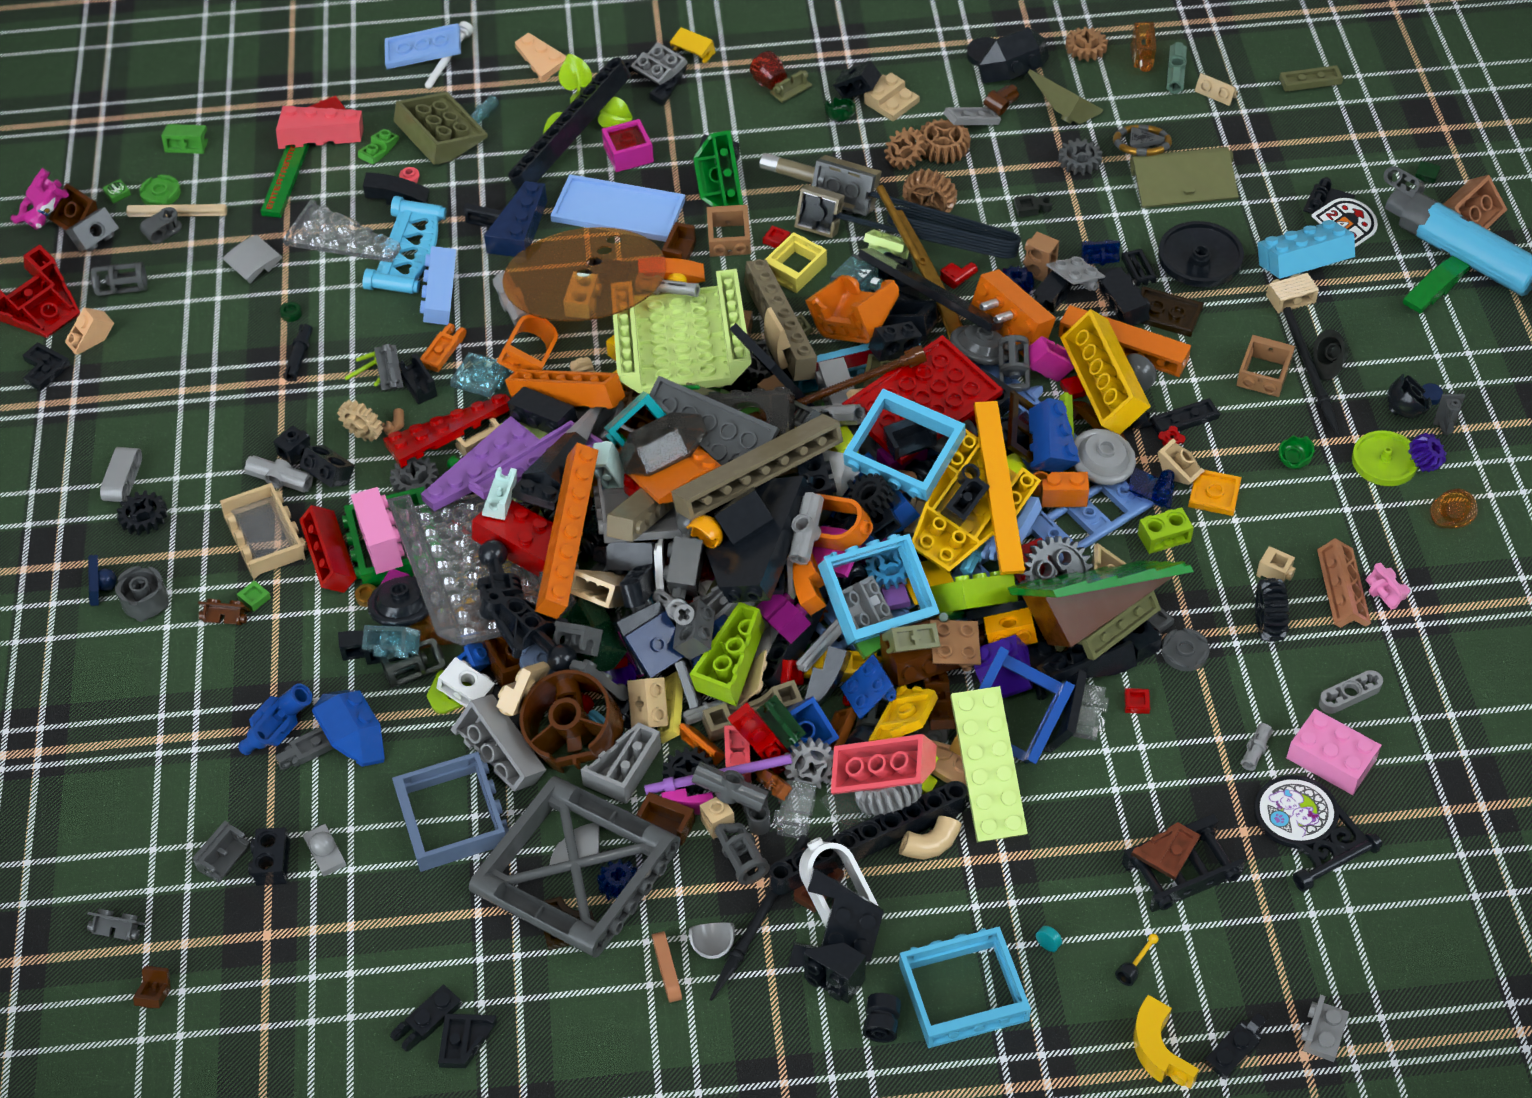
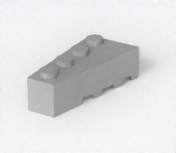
M490 694L471 700L450 730L455 735L460 734L464 738L463 743L467 747L474 748L479 752L481 760L484 763H490L494 767V773L514 792L536 784L546 771V768L509 716L502 714L499 708L496 707L498 701L495 696Z

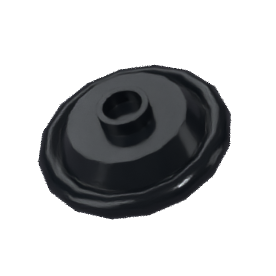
M396 577L382 583L372 592L368 599V613L375 622L386 627L399 628L411 626L422 621L432 613L437 603V592L430 582L420 577Z

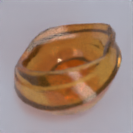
M1460 488L1444 492L1432 503L1430 508L1432 520L1437 526L1442 528L1466 526L1476 518L1478 513L1476 499L1471 493Z

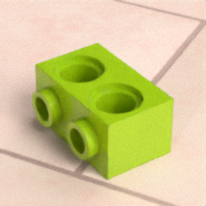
M1181 507L1140 519L1137 534L1147 552L1151 554L1191 542L1194 527Z

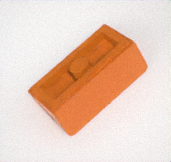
M685 723L679 725L681 739L692 749L697 747L699 754L705 750L707 758H713V765L716 766L725 758V753L713 742H710L695 727Z

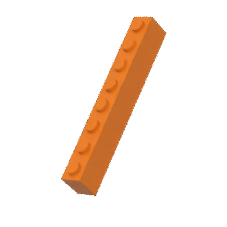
M578 442L567 455L535 612L558 619L568 607L599 451Z

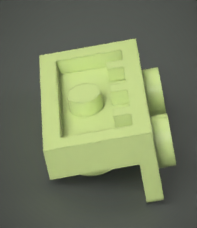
M875 229L865 233L864 242L869 243L868 248H873L882 254L890 252L903 259H908L909 250L901 237Z

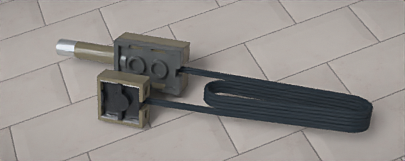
M767 153L761 156L759 165L762 169L812 183V185L806 184L801 188L794 227L833 238L838 234L840 219L900 234L889 213L887 222L892 226L840 213L842 209L864 216L871 213L875 208L876 198L881 199L878 192H874V190L879 186L882 171L828 155L818 159L815 167ZM889 196L894 204L905 206L895 208L904 212L916 235L921 240L1005 259L1015 258L1018 255L1021 238L1016 233Z

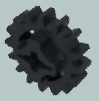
M144 490L142 495L135 492V497L126 496L128 501L120 502L122 508L117 509V519L122 529H128L129 534L134 533V531L138 535H141L142 531L150 534V529L158 530L157 525L164 524L163 518L168 517L165 501H163L161 495L157 497L155 492H152L150 495H148L147 490Z
M685 747L682 753L676 749L675 757L667 756L668 762L663 763L662 776L663 779L668 777L676 779L693 775L699 762L714 768L716 767L713 765V758H707L705 750L699 754L697 747L693 751H689L688 747ZM696 784L676 789L686 788V792L690 796H694L696 792L703 794V787Z

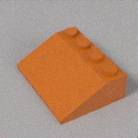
M681 435L676 436L675 439L665 441L625 467V473L658 504L674 502L671 491L722 465L688 436Z

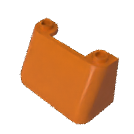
M841 275L805 301L819 333L829 339L870 343L874 329L882 327L899 297V287L895 280H885L877 291L865 292L860 290V285L856 278Z

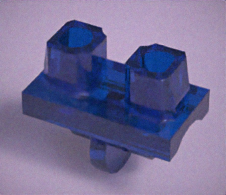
M1120 241L1082 242L1081 258L1087 264L1099 263L1100 266H1105V263L1119 262Z

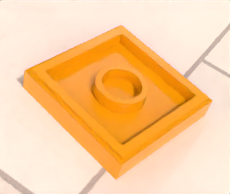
M1205 470L1193 482L1188 507L1233 516L1242 477Z

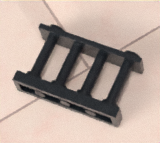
M1214 814L1185 826L1201 835L1197 842L1201 840L1206 841L1222 867L1209 872L1193 848L1188 859L1199 876L1186 881L1180 871L1174 880L1177 886L1164 891L1149 865L1131 855L1134 848L1140 847L1146 842L1124 850L1122 864L1126 871L1134 868L1139 869L1154 893L1150 904L1151 912L1159 909L1166 910L1178 901L1223 882H1233L1242 875L1245 864L1243 858L1231 863L1214 836L1219 822Z

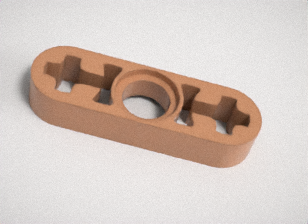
M665 932L651 934L668 1001L672 1003L682 1000Z

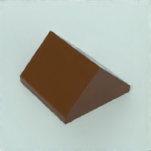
M68 183L65 184L63 189L67 190L69 196L59 201L55 210L51 212L48 218L65 230L97 210L95 200Z

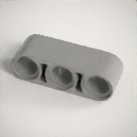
M115 448L100 488L102 501L127 502L126 496L130 495L142 462L141 449Z

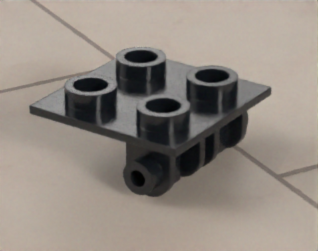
M1324 177L1319 181V184H1315L1303 211L1313 214L1335 199H1354L1355 195L1331 188L1330 178Z

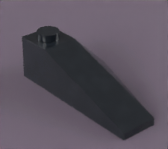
M1125 636L1095 660L1087 658L1083 645L1075 644L1063 653H1055L1038 665L1036 670L1057 681H1066L1079 669L1087 673V678L1110 676L1136 667L1137 662L1133 642Z

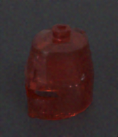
M765 51L752 60L749 71L761 87L765 86L769 90H773L776 83L787 79L783 63L774 52Z

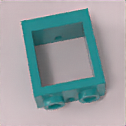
M644 391L604 427L608 433L605 437L614 445L618 444L623 449L620 453L628 462L631 460L636 461L653 450L658 434L635 453L616 431L643 406L648 409L662 426L668 418V415L653 398Z

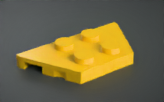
M906 685L897 687L896 699L889 701L869 741L902 737L923 728L938 700L935 690L922 689L918 686L908 689Z

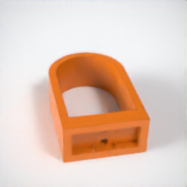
M532 314L522 316L496 362L513 372L517 369L542 370L557 342L558 333L556 328L541 316ZM518 333H532L545 343L546 353L541 361L511 345Z
M819 494L824 498L822 510L856 514L857 519L854 525L842 534L831 535L821 533L819 539L814 542L813 547L845 551L852 546L858 545L859 547L872 533L873 524L869 515L860 504L850 498Z

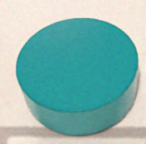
M1042 926L1036 933L1038 943L1047 951L1055 952L1062 945L1060 934L1050 926Z

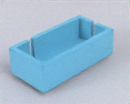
M1326 220L1316 226L1309 225L1298 231H1287L1281 236L1267 237L1265 240L1258 242L1259 266L1281 279L1355 257L1354 233L1333 220Z

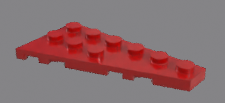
M496 394L487 401H477L465 409H455L443 417H433L424 424H414L402 432H392L388 437L383 438L385 447L402 468L408 465L407 460L412 457L419 459L425 456L424 452L427 449H438L464 435L465 429L469 427L476 429L481 426L482 420L496 418L509 411L507 402L510 398L507 394Z

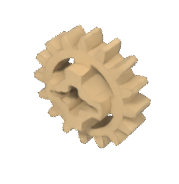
M347 400L338 409L337 414L340 416L338 419L343 422L342 426L349 429V433H354L357 438L362 437L364 441L368 439L372 442L382 433V421L378 420V415L371 412V408L367 409L364 403L358 404L356 400L353 402Z

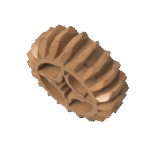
M941 118L938 121L933 119L932 123L926 122V125L921 126L920 132L926 138L925 143L927 144V147L924 148L926 152L923 155L924 159L929 158L930 162L936 161L937 164L944 162L946 165L947 162L954 164L955 160L961 161L962 157H966V153L970 148L971 137L968 128H964V125H953L949 119L943 120Z
M921 168L919 171L914 170L907 177L903 185L902 197L905 198V201L950 213L956 204L958 190L955 189V184L951 183V178H945V173L939 174L937 170L933 172L930 168L926 171Z

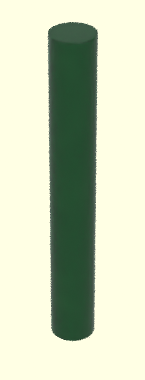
M967 610L942 612L939 615V619L942 622L966 618Z

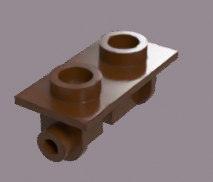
M207 599V602L198 601V604L204 608L203 611L199 612V620H203L204 623L220 624L221 616L225 615L224 624L242 625V623L247 622V614H244V612L251 611L241 601L231 600L229 604L221 603L217 599Z

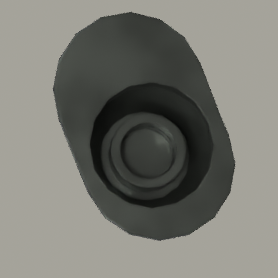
M1328 329L1318 335L1314 343L1313 363L1320 380H1330L1337 376L1348 357V346L1342 335L1336 330Z

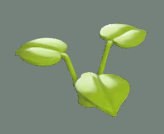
M567 54L558 74L559 82L565 89L571 91L577 88L575 94L570 98V104L580 94V87H586L592 80L589 66L581 58L573 54ZM612 97L600 111L598 123L603 128L632 121L633 116L622 99ZM556 112L547 119L543 134L562 112Z

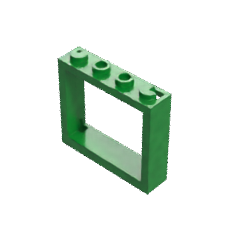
M424 486L386 496L389 508L386 509H389L392 513L417 506L420 507L431 552L402 559L403 566L395 568V570L407 573L410 576H419L446 569L430 507L422 501L421 493L425 490ZM353 504L345 505L346 515L342 516L344 528H349L350 532L346 533L348 545L354 546L350 553L353 564L358 563V567L354 568L357 580L362 579L363 584L379 586L389 571L376 574L374 566L366 568L355 524L358 521Z

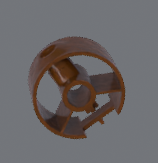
M578 670L557 671L538 681L526 695L521 706L519 718L521 732L525 741L549 767L560 773H564V766L574 764L577 769H580V763L598 759V755L601 752H606L616 744L615 741L623 735L624 727L622 713L603 685L592 675ZM580 691L596 692L605 697L606 718L604 724L594 722L584 711L582 692ZM550 707L548 712L550 725L538 734L541 719ZM593 736L596 737L588 744L590 751L579 753L583 745L587 744ZM566 742L568 753H578L560 758L552 756Z

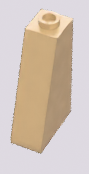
M575 569L570 594L606 608L624 606L619 583L627 574Z

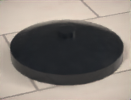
M1191 221L1178 224L1163 235L1159 244L1158 258L1164 271L1175 280L1195 287H1214L1230 281L1239 273L1243 263L1244 250L1237 236L1225 227L1211 222Z

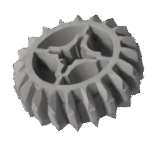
M922 783L855 792V800L861 812L866 815L877 816L890 812L894 813V811L902 810V808L910 806L911 803H915L922 796Z

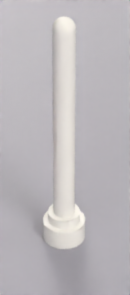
M462 21L459 24L461 42L463 39L469 38L474 30L473 26L466 21ZM452 56L441 58L425 83L427 89L432 88Z

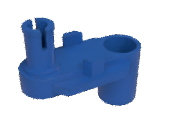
M296 684L279 698L270 696L249 718L251 728L247 732V738L238 744L239 751L244 755H249L256 748L263 749L268 745L278 746L298 724L296 715L311 703L312 693L310 689L304 684Z

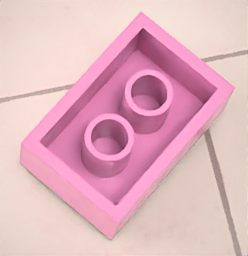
M378 487L352 494L351 498L358 524L376 574L402 567L401 557L405 556L398 529L395 528L392 512L386 509L389 508L385 494L380 495Z
M1314 709L1291 741L1286 758L1353 795L1376 762L1381 744Z

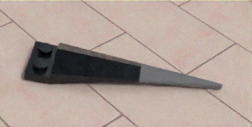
M603 407L590 408L522 474L521 480L512 489V498L555 511L567 455L577 442L586 445Z

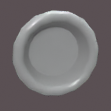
M1091 429L1082 432L1074 439L1080 460L1074 467L1077 472H1088L1089 481L1099 485H1115L1124 482L1133 474L1136 466L1135 452L1129 442L1121 435L1107 429Z

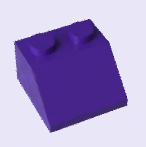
M1016 634L980 647L981 665H974L980 684L1000 646L1009 650V656L1031 667L1028 647ZM1001 666L991 687L1000 686L1003 699L1032 689L1033 682Z

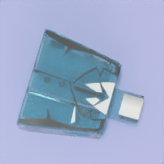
M856 254L849 257L830 276L831 282L841 275L854 277L859 282L860 290L865 292L877 291L881 288V283L883 282L879 278L878 268L859 258Z

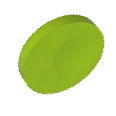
M1383 430L1369 432L1360 437L1354 446L1352 453L1353 466L1364 479L1381 486H1398L1411 480L1418 469L1415 466V462L1411 460V454L1408 453L1411 441L1398 433Z

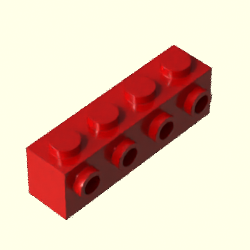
M311 505L299 521L321 588L345 593L357 577L335 512Z

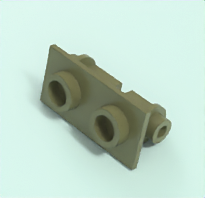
M799 70L798 73L791 76V80L787 78L780 83H776L770 94L783 103L812 87V84L807 81V71Z

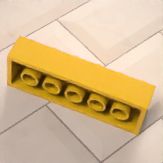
M1090 309L1060 339L1101 426L1120 435L1151 406L1108 319Z

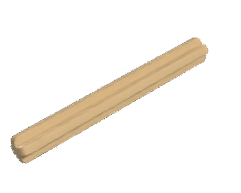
M226 204L128 205L126 209L128 217H151L166 207L175 208L178 213L177 217L226 216L228 212Z

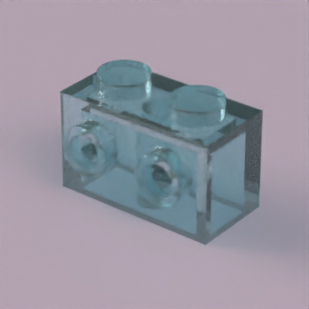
M364 625L362 649L373 652L374 657H387L388 654H394L396 658L407 659L409 654L418 655L421 631L401 626Z

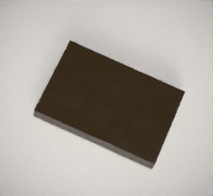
M1142 286V296L1147 298L1151 305V310H1149L1150 320L1142 322V324L1191 337L1204 303Z

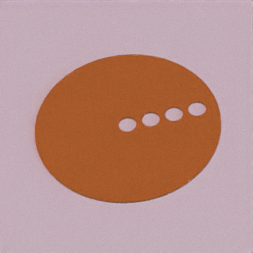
M604 227L569 230L543 238L529 245L526 250L519 252L511 260L504 272L503 289L513 305L536 317L556 321L599 319L628 310L652 295L664 279L666 261L662 251L655 243L634 232ZM617 236L622 238L620 242L615 244L607 242V239ZM603 247L612 249L610 253L605 255L597 253V250ZM593 258L602 260L599 265L591 266L587 264ZM588 269L592 271V274L586 277L577 275L580 270Z

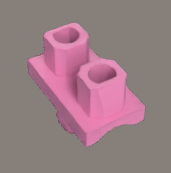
M1382 563L1375 564L1373 572L1366 578V581L1371 586L1369 589L1371 596L1376 597L1379 595L1391 610L1396 609L1399 603L1405 600L1410 593V589L1406 584H1399L1396 581L1394 570L1392 568H1385Z

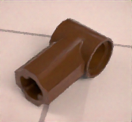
M1013 84L1010 86L1006 85L997 92L992 90L985 98L984 105L1001 116L1008 106L1018 99L1020 94L1017 87Z

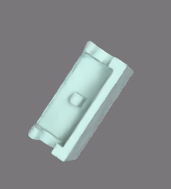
M498 467L482 511V516L505 520L512 501V489L517 484V469L511 468L508 476H505L501 473L502 468Z

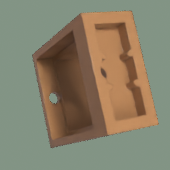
M748 205L707 207L710 257L751 254ZM744 225V236L714 238L713 227Z
M1252 335L1239 371L1236 386L1279 397L1292 362L1295 346ZM1252 357L1282 364L1283 368L1279 379L1248 371Z

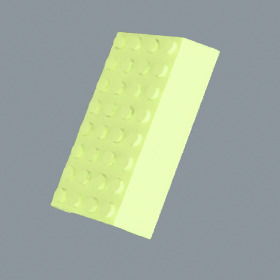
M737 269L716 271L717 286L700 288L698 297L663 292L658 295L634 296L632 282L611 284L616 366L620 382L639 394L643 391L650 394L658 376L679 385H686L687 382L704 388H721L732 385L751 365L750 351L729 330L736 323L747 334Z

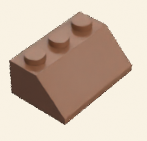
M1490 175L1470 179L1443 204L1463 215L1468 221H1473L1486 229L1507 211Z

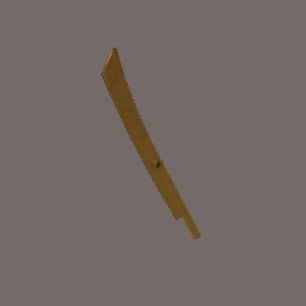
M883 185L878 186L876 190L922 277L945 289L935 267L904 212L896 210ZM937 302L938 311L950 340L951 333L963 325L957 313Z

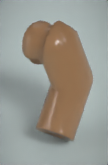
M394 409L393 421H386V424H382V431L386 435L399 431L404 427L403 409Z

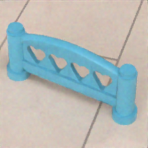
M394 196L391 202V216L397 218L377 271L366 268L364 272L363 289L374 290V288L410 294L418 293L420 281L417 279L426 269V254L431 253V246L436 247L438 221L445 220L447 209L441 205L404 200L403 197ZM421 221L428 222L425 224V230H418L412 224ZM417 235L423 236L420 239L421 243L418 245H414L406 239ZM417 250L414 254L415 258L412 260L407 259L401 253ZM403 265H412L409 268L410 273L402 274L396 269V267Z

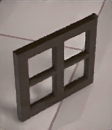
M1013 390L1010 391L1007 448L1030 463L1033 461V452L1030 451V444L1033 443V434L1029 433V426L1018 419L1019 405L1028 411L1035 405ZM1017 428L1029 436V451L1017 443Z

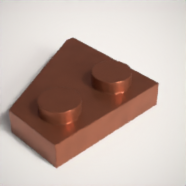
M1177 822L1165 832L1152 837L1150 841L1142 846L1134 848L1131 855L1175 880L1201 835Z

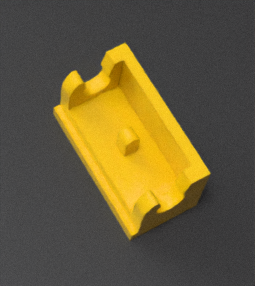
M680 27L670 41V46L674 47V51L677 52L681 48L702 58L703 63H707L712 55L716 53L712 39Z

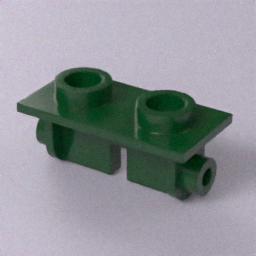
M776 695L756 710L786 749L794 745L806 734Z

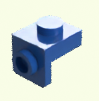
M482 643L465 645V651L457 656L459 660L468 662L477 672L482 671L491 664Z

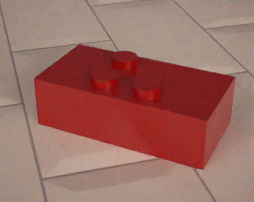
M512 500L505 520L482 516L481 511L472 520V540L481 545L485 541L492 539L501 541L508 550V560L542 578L553 522Z

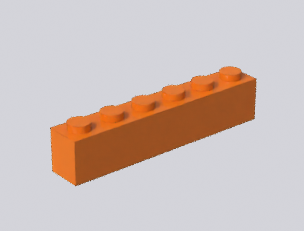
M1069 305L1060 321L1058 337L1066 333L1088 311ZM1105 317L1108 319L1126 356L1133 353L1143 355L1152 362L1156 370L1177 377L1181 376L1189 360L1191 345Z
M517 369L505 379L511 398L520 389L527 387L574 407L588 406L589 408L606 407L607 409H612L618 406L619 402L626 397L618 373Z

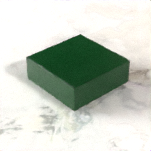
M1421 161L1415 177L1424 182L1435 184L1441 166Z

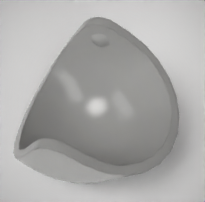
M718 922L690 927L689 939L693 949L700 956L708 959L724 956L730 951L734 943V923Z

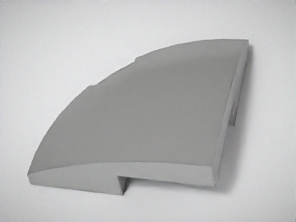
M590 823L574 829L579 858L599 853V825ZM565 838L555 847L550 859V865L569 861Z

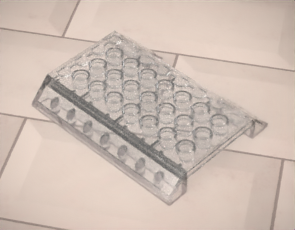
M410 494L389 498L387 502L390 511L392 512L436 635L460 646L502 637L495 625V620H487L480 615V590L476 588L479 578L489 577V568L481 564L478 558L481 544L472 540V520L483 510L487 499L484 500L477 494H471L433 511L427 504L414 506ZM512 498L513 501L529 510L534 506V504ZM507 559L505 564L502 565L504 573H513L519 576L524 595L523 599L536 604L543 571L539 572L538 583L535 574ZM570 594L568 607L560 617L576 605V599L573 594Z

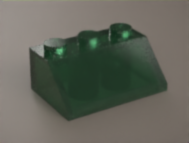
M579 598L565 619L572 624L603 630L598 656L577 653V660L582 662L584 659L592 661L597 665L596 669L598 671L607 672L612 670L627 653V649L618 632H615L605 608ZM564 636L560 638V644L564 643Z

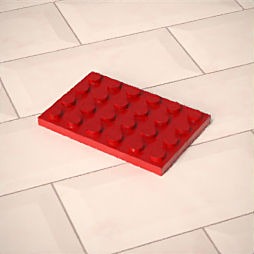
M942 335L923 348L927 362L912 368L908 365L906 367L900 366V368H895V370L892 369V371L887 372L844 401L842 405L860 404L865 409V414L867 415L881 390L885 389L963 423L975 414V402L994 401L1003 394V389ZM883 409L868 435L891 455L883 440V427L906 418ZM937 432V440H938V439H940L941 437H943L944 435H942V434H940V433ZM920 452L901 457L896 461L903 465Z

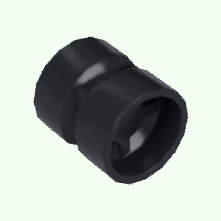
M887 993L869 995L863 1035L869 1040L881 1043L896 1040L901 1000Z

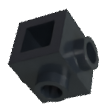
M294 425L273 441L277 455L291 466L302 459L305 447L311 446L309 435L304 430L300 431Z

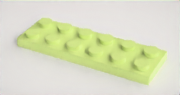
M1000 686L952 693L950 698L977 843L1027 835Z

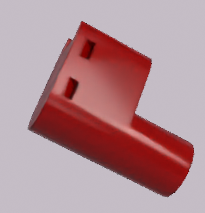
M950 262L939 270L941 273L939 277L941 281L955 289L976 274L978 268L973 262L968 263L963 268Z

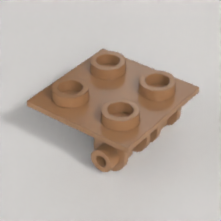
M930 620V623H936L941 645L939 648H932L933 664H959L963 671H970L972 666L981 665L978 621L950 620L942 622L940 620Z

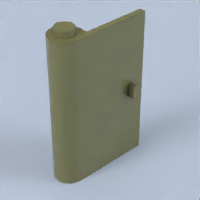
M1228 147L1130 157V171L1132 176H1136L1142 208L1239 198L1232 165L1233 152Z

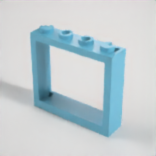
M882 389L843 453L844 465L852 468L854 472L859 471L867 476L870 473L873 476L877 473L886 480L892 489H900L908 493L912 498L918 497L928 501L966 436L965 424ZM883 409L949 437L924 482L857 453Z
M893 534L883 542L876 539L866 543V547L859 548L858 545L847 548L845 553L839 555L837 552H832L830 555L824 556V560L817 565L847 646L880 636L879 634L891 628L907 626L940 614L910 534L903 536ZM898 549L921 610L856 630L833 568Z
M1000 926L988 930L983 928L977 933L969 935L960 934L946 941H933L929 945L920 948L910 947V950L900 953L899 966L928 1048L1030 1020L1031 1008ZM994 948L1014 1004L931 1026L911 969Z

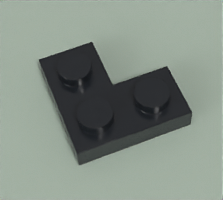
M38 342L22 355L25 362L35 366L23 379L26 384L39 391L44 390L71 365L69 358Z

